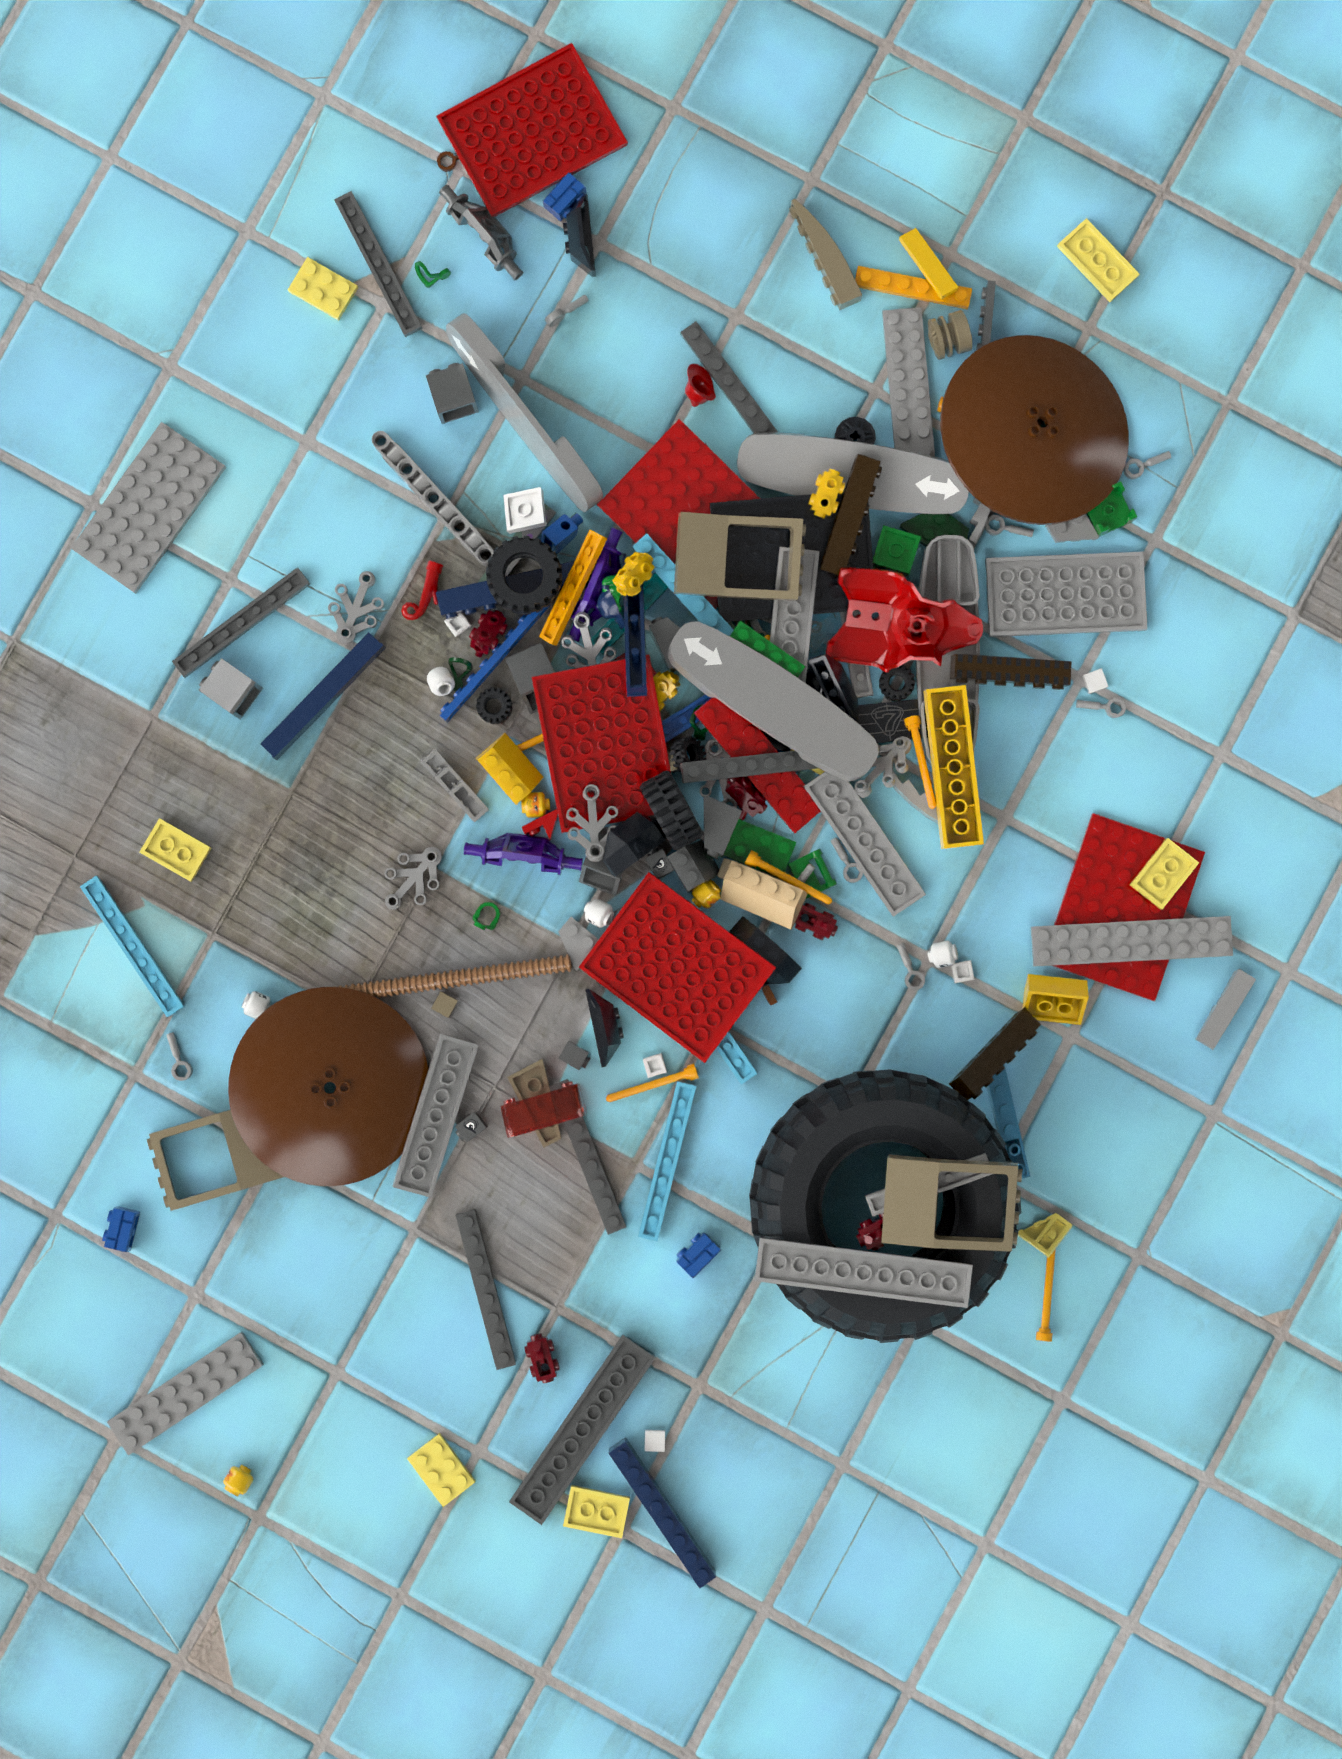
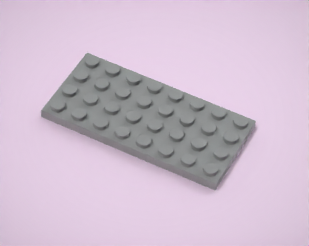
M161 422L71 549L136 594L226 469V466Z
M1143 552L985 559L989 637L1147 630Z

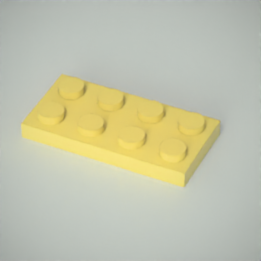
M1087 218L1057 245L1060 251L1109 302L1115 299L1140 275Z

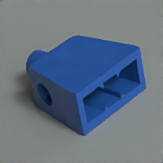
M577 513L570 518L566 514L562 515L542 531L541 542L547 543L552 551L558 554L577 536L578 526L583 523V519Z

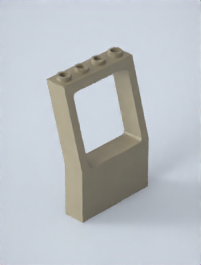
M680 512L678 515L674 594L766 600H798V596L802 594V585L799 584V577L803 575V564H800L801 556H804L805 546L802 544V536H805L806 524H803V519ZM728 526L787 528L790 530L786 591L725 587Z
M231 1110L149 1134L150 1138L147 1139L149 1149L154 1150L155 1157L152 1158L155 1170L159 1169L161 1176L158 1177L160 1188L165 1189L166 1196H163L166 1208L170 1207V1211L284 1177L270 1169L252 1153L237 1130ZM220 1122L237 1182L184 1199H178L161 1140Z
M889 1154L887 1158L881 1243L944 1249L1012 1251V1245L1017 1246L1018 1233L1013 1231L1014 1224L1019 1222V1211H1015V1204L1020 1203L1021 1190H1017V1182L1022 1181V1169H1018V1163L949 1160ZM940 1172L1006 1174L1008 1176L1005 1234L1003 1238L939 1236L935 1233Z

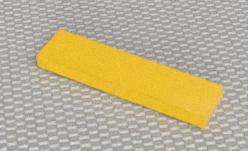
M916 228L899 237L900 243L941 300L958 291L959 287Z

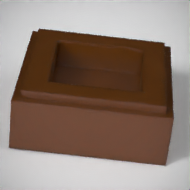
M769 985L764 986L761 990L769 1005L777 1003Z

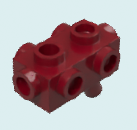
M489 610L487 614L482 613L478 621L479 627L472 629L469 638H471L470 647L476 651L475 656L481 658L483 654L488 655L491 649L494 650L499 642V635H504L508 625L505 624L507 618L504 617L502 612Z
M747 777L727 779L725 791L741 808L740 820H745L747 814L754 817L757 813L761 814L767 809L765 797L751 785Z
M809 903L802 905L794 923L796 924L794 928L804 933L807 929L813 932V937L822 941L824 938L834 937L838 926L835 925L837 920L833 919L834 915L826 911L819 913L815 911L816 907ZM807 914L809 917L808 921H803L801 916Z
M884 1213L879 1214L880 1218L873 1222L870 1218L860 1223L861 1228L857 1229L859 1234L856 1237L861 1247L866 1246L868 1250L872 1248L875 1251L884 1246L881 1243Z
M542 1333L530 1336L531 1340L527 1341V1346H524L527 1358L531 1357L532 1365L530 1366L532 1377H536L537 1382L542 1381L543 1384L554 1381V1377H557V1371L560 1370L557 1358L553 1359L552 1351H555L552 1339L548 1340L547 1335L542 1336ZM546 1363L549 1369L543 1370L542 1364Z

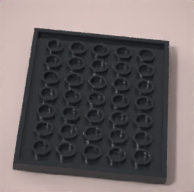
M844 492L837 495L836 501L839 504L836 512L831 513L830 516L826 515L825 518L813 515L814 511L810 510L811 505H809L811 495L709 503L710 514L803 519V524H806L805 536H802V544H804L805 550L819 551L813 614L847 612L849 601L838 583L839 576L819 570ZM823 499L821 501V505L823 507H826L828 505V501L826 499ZM868 511L867 516H863L861 524H863L860 536H856L854 542L857 543L854 555H850L848 561L851 563L850 568L873 569ZM728 526L725 587L775 590L779 547L790 548V530L787 528ZM717 597L718 613L726 622L772 618L774 600Z

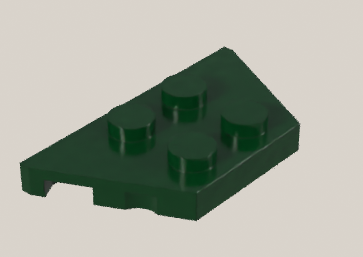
M922 513L903 522L899 527L905 532L921 536L920 543L925 547L938 536L957 535L968 539L969 528L950 514Z

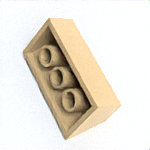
M732 860L724 876L720 900L792 930L807 893L800 888Z

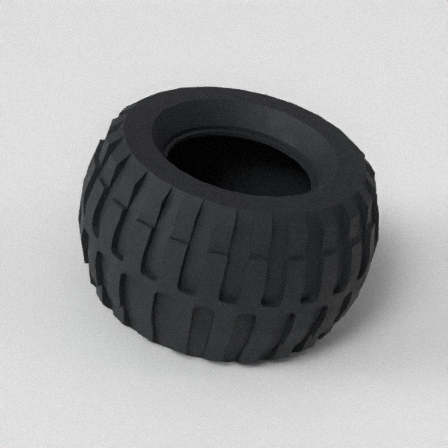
M891 1069L853 1072L846 1076L821 1083L808 1094L806 1093L792 1103L793 1105L770 1129L766 1142L755 1161L754 1175L749 1193L752 1233L757 1247H759V1238L836 1247L829 1240L823 1224L822 1201L825 1187L832 1172L844 1158L857 1149L873 1143L897 1142L908 1144L919 1149L927 1158L967 1160L986 1153L990 1162L1013 1163V1161L1008 1156L1005 1141L985 1117L986 1114L964 1098L958 1091L927 1076ZM991 1174L943 1191L942 1215L935 1233L939 1236L1003 1238L1005 1234L1008 1176L1006 1174ZM1021 1200L1020 1203L1015 1204V1211H1019V1215L1022 1213ZM1014 1224L1013 1232L1018 1233L1017 1224ZM923 1247L911 1256L972 1264L968 1308L777 1285L785 1298L807 1314L813 1322L828 1329L832 1328L844 1334L845 1337L860 1340L867 1338L877 1340L880 1343L898 1342L899 1339L905 1338L917 1340L931 1335L934 1330L946 1326L950 1328L963 1319L962 1315L975 1306L979 1307L989 1295L988 1291L997 1280L1002 1279L1008 1266L1006 1262L1011 1251Z

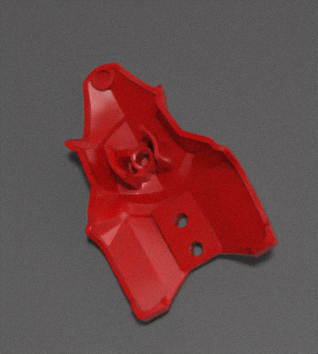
M841 568L838 583L849 601L847 616L841 628L827 642L826 654L836 661L874 666L884 672L897 668L910 660L933 661L941 667L942 656L978 643L983 634L982 619L964 609L953 598L939 602L921 596L914 584L906 580L902 573L879 569ZM854 610L860 611V614L852 615ZM874 612H878L876 618H872Z

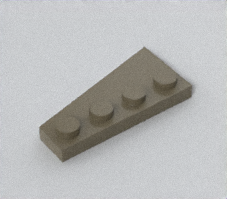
M541 1059L507 1078L543 1148L562 1137L544 1061Z

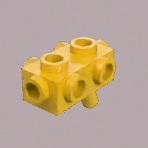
M829 469L828 472L823 471L822 474L818 475L815 483L818 486L817 491L812 493L809 500L810 510L814 511L813 515L825 518L826 515L830 516L831 513L836 512L839 504L836 501L838 493L842 494L845 483L842 482L844 477L839 476L841 472ZM823 499H826L828 501V505L826 507H823L821 505V501Z
M634 552L630 557L625 558L626 564L612 580L621 595H637L641 591L640 586L642 583L652 577V571L655 567L652 564L653 558L648 553Z
M668 670L662 674L658 672L653 677L660 711L666 706L664 702L668 698L671 700L679 692L677 688L681 685L678 682L679 676Z

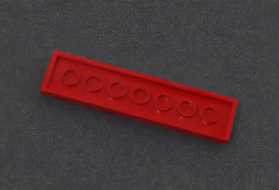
M710 698L694 712L696 717L730 758L778 753L758 727L734 712L717 698ZM794 771L746 776L794 834L821 812L805 789V784Z

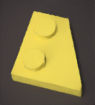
M1055 1213L1024 1230H1019L1018 1236L1049 1258L1073 1226Z

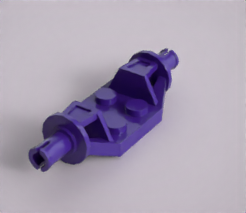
M610 529L608 539L596 562V567L592 572L588 587L585 589L584 597L582 600H578L570 617L573 619L572 621H574L577 613H588L590 609L594 611L589 614V626L593 627V623L602 617L596 608L597 599L602 593V580L607 576L617 575L621 569L619 556L622 553L616 549L623 533L620 530ZM609 554H611V566H609ZM579 617V621H586L584 617ZM573 623L569 635L573 637L574 641L579 642L581 631Z
M506 833L490 841L489 838H485L483 845L467 842L464 845V855L481 857L482 865L488 863L502 866L504 859L509 861L519 860L530 864L541 863V872H553L561 875L564 868L581 871L583 858L567 857L564 854V848L560 850L544 837Z

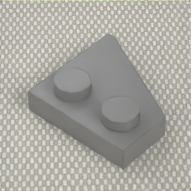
M1086 514L1068 522L1045 526L1055 543L1097 540L1099 538Z
M570 917L558 932L574 969L578 971L580 964L599 939Z

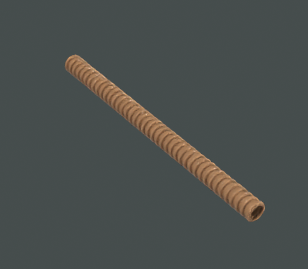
M566 954V957L560 955L559 958L554 956L552 959L547 957V959L541 958V960H538L537 958L535 961L530 959L529 962L523 960L522 963L517 961L515 964L514 962L510 964L504 963V965L498 964V966L494 964L492 967L486 965V968L480 966L479 969L474 967L472 970L471 968H468V970L462 969L461 971L457 969L455 972L450 970L449 973L443 971L442 974L437 972V974L431 973V975L425 974V976L419 975L418 977L413 975L412 978L409 976L406 979L400 977L399 980L397 978H394V980L388 979V981L382 980V982L377 980L375 983L373 981H370L369 984L364 982L362 985L357 983V985H345L343 988L358 990L381 998V996L387 997V995L393 996L400 993L405 995L406 992L411 994L412 991L418 993L419 990L424 992V990L430 991V989L436 990V988L441 990L442 987L448 989L449 986L454 988L456 985L457 987H461V985L467 986V984L473 985V983L477 985L479 982L485 984V981L491 983L492 980L497 982L499 979L500 981H504V979L510 980V978L514 980L516 977L521 979L522 976L528 978V975L534 977L536 974L537 976H540V974L546 975V973L553 974V972L557 974L559 971L564 973L565 970L571 972L572 966L570 956Z

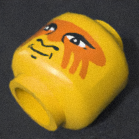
M531 792L521 800L522 813H525L528 818L542 817L546 815V810H550V799L546 798L543 792Z
M709 880L692 890L694 897L692 901L698 908L704 907L709 909L720 899L721 889L713 880Z
M242 1464L240 1467L232 1466L223 1480L224 1489L237 1497L239 1494L244 1495L254 1480L253 1476L249 1474L251 1470Z

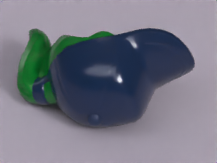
M616 575L607 576L602 580V593L597 599L596 608L599 610L602 618L614 619L620 629H623L624 619L620 614L622 608L619 604L621 594L617 591V587L612 581Z

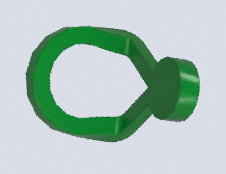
M421 261L414 264L417 276L427 288L434 285L439 279L444 280L448 278L451 274L448 268L443 269L440 273L430 274ZM420 266L428 277L434 278L431 282H428L422 275Z
M492 902L481 904L473 915V925L482 930L486 928L494 930L500 918V910ZM485 906H491L496 911V916L490 925L483 924L478 920L480 911Z

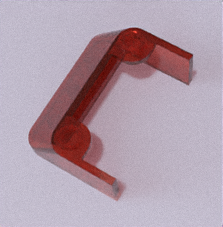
M573 1081L561 1084L562 1088L519 1101H515V1098L503 1101L504 1105L500 1107L507 1138L585 1116L587 1109L579 1083L573 1084Z

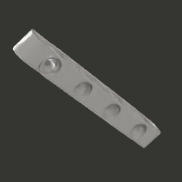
M384 431L375 432L372 436V443L386 463L481 565L488 567V560L481 559V556L484 552H490L492 556L493 549L482 535ZM385 438L386 443L384 445H377L379 439ZM412 467L413 469L410 474H404V468ZM432 495L439 496L438 501L435 503L429 502V498ZM462 523L465 525L464 530L456 531V525Z

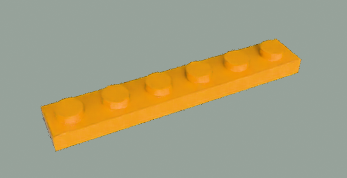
M863 266L857 267L855 277L858 287L862 289L967 310L972 293V288L958 286L957 292L941 300L927 279Z
M589 530L539 635L543 640L557 646L608 538Z

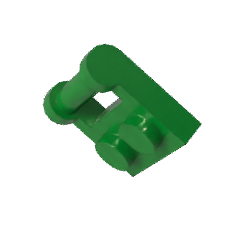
M818 849L788 865L794 878L797 879L810 863L809 860L815 859L826 883L820 885L814 871L804 883L822 892L837 885L835 879H832L821 856L823 853L821 849Z

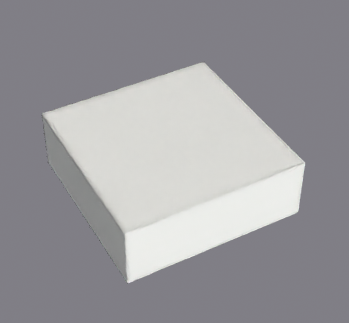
M463 613L457 614V618L444 621L455 637H458L471 627Z
M1102 668L1082 676L1089 694L1109 687Z
M971 960L958 962L951 966L954 983L975 980Z
M662 1053L643 1058L648 1078L667 1072Z
M645 1430V1451L665 1452V1430Z

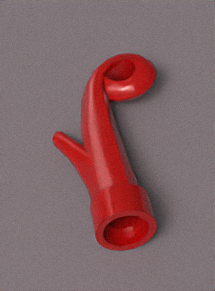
M428 561L419 606L413 602L405 603L401 610L404 618L407 620L420 618L426 611L431 598H433L434 604L438 605L436 592L439 575L444 565ZM408 607L414 608L415 613L409 614L407 612Z

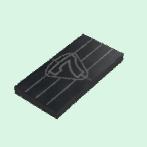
M918 699L858 705L859 725L876 740V743L893 742L896 738L902 736L913 740L911 731L905 726L904 719L910 716H919ZM924 709L925 725H926V735H927V738H928L926 712H925V709Z

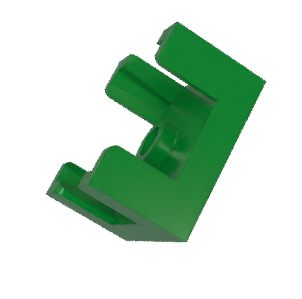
M1122 482L1112 485L1114 489L1097 507L1087 513L1099 537L1130 524L1137 518L1135 510H1129L1123 497L1125 488Z
M883 525L873 556V568L880 569V567L902 573L905 578H908L921 536Z

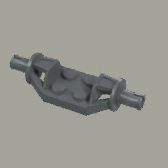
M449 185L443 186L439 194L449 203L446 213L452 215L458 225L469 224V226L476 229L480 234L481 240L489 245L484 255L495 265L494 269L496 271L505 269L514 281L519 279L524 272L513 261L517 253L513 250L511 235L495 217H491L486 207L469 202L467 194L457 196Z

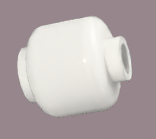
M436 667L427 675V683L432 693L437 696H445L455 687L453 676L445 667Z
M595 899L585 905L584 912L587 922L599 928L608 926L612 922L614 912L610 904L601 899Z
M948 940L933 943L931 951H928L929 962L934 963L937 968L953 966L955 960H958L956 945Z
M253 991L251 994L247 993L241 1007L244 1008L245 1015L256 1019L271 1006L270 997Z

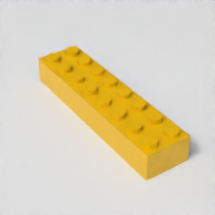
M966 685L926 689L923 691L941 849L983 845L984 840Z

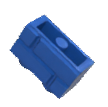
M568 172L543 200V207L553 214L556 219L562 221L564 218L566 219V215L578 200L586 194V187Z
M120 1206L114 1207L113 1210L109 1211L107 1222H110L109 1228L104 1231L102 1241L105 1242V1248L122 1252L131 1251L140 1211Z
M698 1232L690 1240L692 1244L687 1249L683 1247L676 1254L678 1257L676 1262L691 1278H694L721 1251V1248L705 1232L702 1234Z

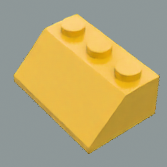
M506 733L476 757V760L515 805L531 793L544 778Z
M1028 974L1024 988L1022 1009L1025 1007L1039 1021L1081 1025L1089 998L1087 980Z

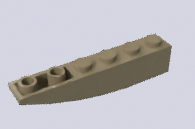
M796 199L791 200L790 214L799 224L797 226L798 231L807 241L805 243L809 254L812 253L815 258L814 265L817 271L821 270L825 288L830 289V298L833 305H837L840 311L860 302L862 293L836 243L825 228Z

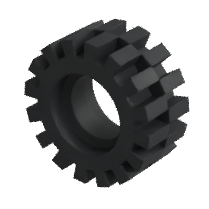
M905 665L892 668L888 672L883 671L879 678V689H881V693L885 695V698H889L891 701H901L906 699L914 690L915 676L911 673L910 668L907 669ZM895 675L901 676L905 682L904 687L900 690L891 688L889 683L891 677Z
M491 687V689H485L483 693L479 694L480 696L476 700V709L479 716L485 722L500 724L502 721L505 722L506 718L511 715L512 701L505 691L500 688ZM489 700H500L502 703L501 710L497 713H490L487 710Z
M688 736L673 742L670 748L673 751L670 752V755H673L671 762H675L673 766L675 768L678 767L677 771L681 772L680 763L706 760L704 757L706 751L703 752L702 750L704 745L700 746L701 741L697 740L696 737Z

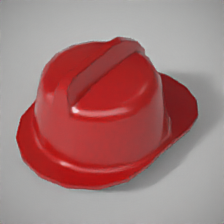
M690 364L687 368L688 382L685 387V394L690 399L692 406L697 407L708 400H714L716 395L711 376L707 370L698 364Z

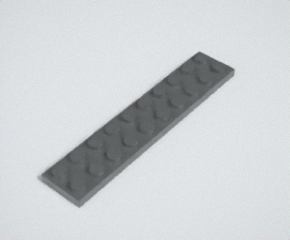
M622 1334L517 1488L509 1503L542 1525L656 1356Z

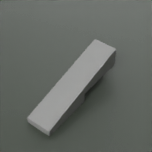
M1240 969L1233 972L1217 1004L1212 1007L1195 1040L1212 1050L1216 1047L1256 981L1254 977Z

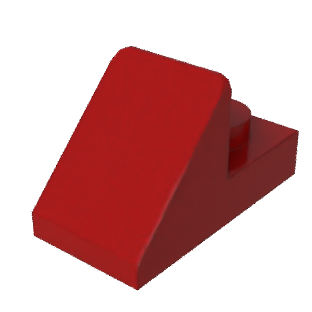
M555 809L522 826L524 834H530L532 837L540 833V828L544 827L549 839L552 840L558 820V811Z

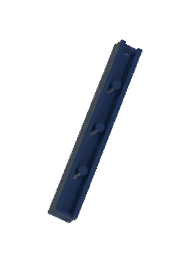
M622 553L623 566L626 564L625 558L628 557L626 553ZM644 582L640 586L641 591L637 595L624 596L627 697L647 696Z
M368 632L260 744L275 760H278L386 647Z

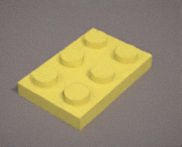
M309 257L306 258L288 288L289 293L338 321L358 290L356 284Z
M159 818L141 848L140 853L192 882L209 854L211 847Z
M1166 838L1134 878L1130 886L1159 909H1163L1199 862L1169 838Z
M440 1433L407 1458L442 1507L476 1482Z
M571 1485L563 1527L622 1538L630 1497Z

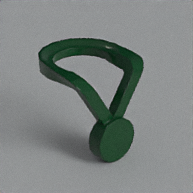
M451 657L448 660V664L455 681L453 690L457 691L459 688H463L462 679L473 669V666L468 660ZM453 662L462 663L467 666L466 671L459 677H457Z
M698 705L691 714L690 724L695 729L693 737L703 741L708 730L706 727L700 730L695 723L696 715L694 712L702 706Z

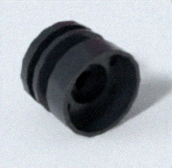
M849 417L843 420L836 428L834 435L835 439L853 441L852 436L855 435L857 442L874 444L876 440L875 430L871 423L860 417Z

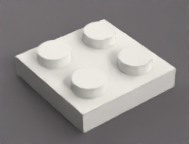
M541 487L503 495L506 527L509 534L547 526L544 496Z

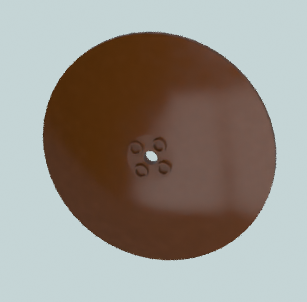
M1017 335L995 340L979 348L961 364L945 391L941 407L940 429L949 463L964 487L978 501L1006 518L1035 525H1052L1077 519L1097 507L1114 489L1112 485L1116 484L1122 475L1128 455L1129 430L1120 397L1105 373L1092 360L1065 343L1033 335ZM1037 419H1042L1045 422L1046 427H1040L1037 423Z
M311 988L289 995L274 1003L259 1015L246 1030L237 1046L230 1067L228 1082L230 1109L237 1130L245 1144L261 1162L273 1171L286 1178L308 1185H348L374 1176L402 1155L429 1068L425 1053L415 1032L407 1021L388 1004L367 993L350 988ZM327 1082L335 1084L336 1090L333 1093L325 1092L324 1085Z

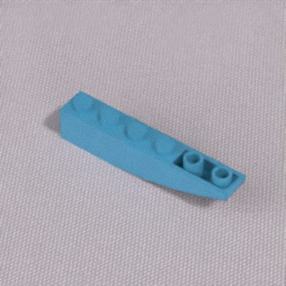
M1004 1069L1000 1074L992 1077L994 1081L986 1088L996 1129L1006 1143L1005 1147L1010 1160L1013 1163H1018V1169H1022L1023 1179L1031 1176L1006 1069Z

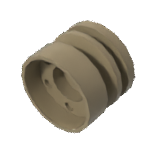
M962 310L949 313L948 323H946L943 316H939L937 321L935 318L928 320L929 341L937 359H944L945 354L947 357H951L953 347L957 354L972 350L971 331Z

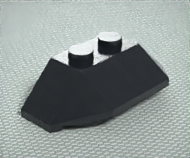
M584 194L566 215L567 223H563L564 235H568L569 240L565 242L566 254H570L571 261L591 277H596L588 196Z
M828 654L810 659L807 663L806 684L859 724L858 698L842 664Z
M636 812L608 832L603 862L614 877L667 840L659 822L654 818Z
M744 916L730 930V933L776 966V969L765 984L790 983L802 969L784 950Z
M586 989L585 992L601 1068L607 1066L620 1046L621 1039L624 1038L622 1027L617 1025V1019H620L618 1007L614 1008L611 1002L591 989Z

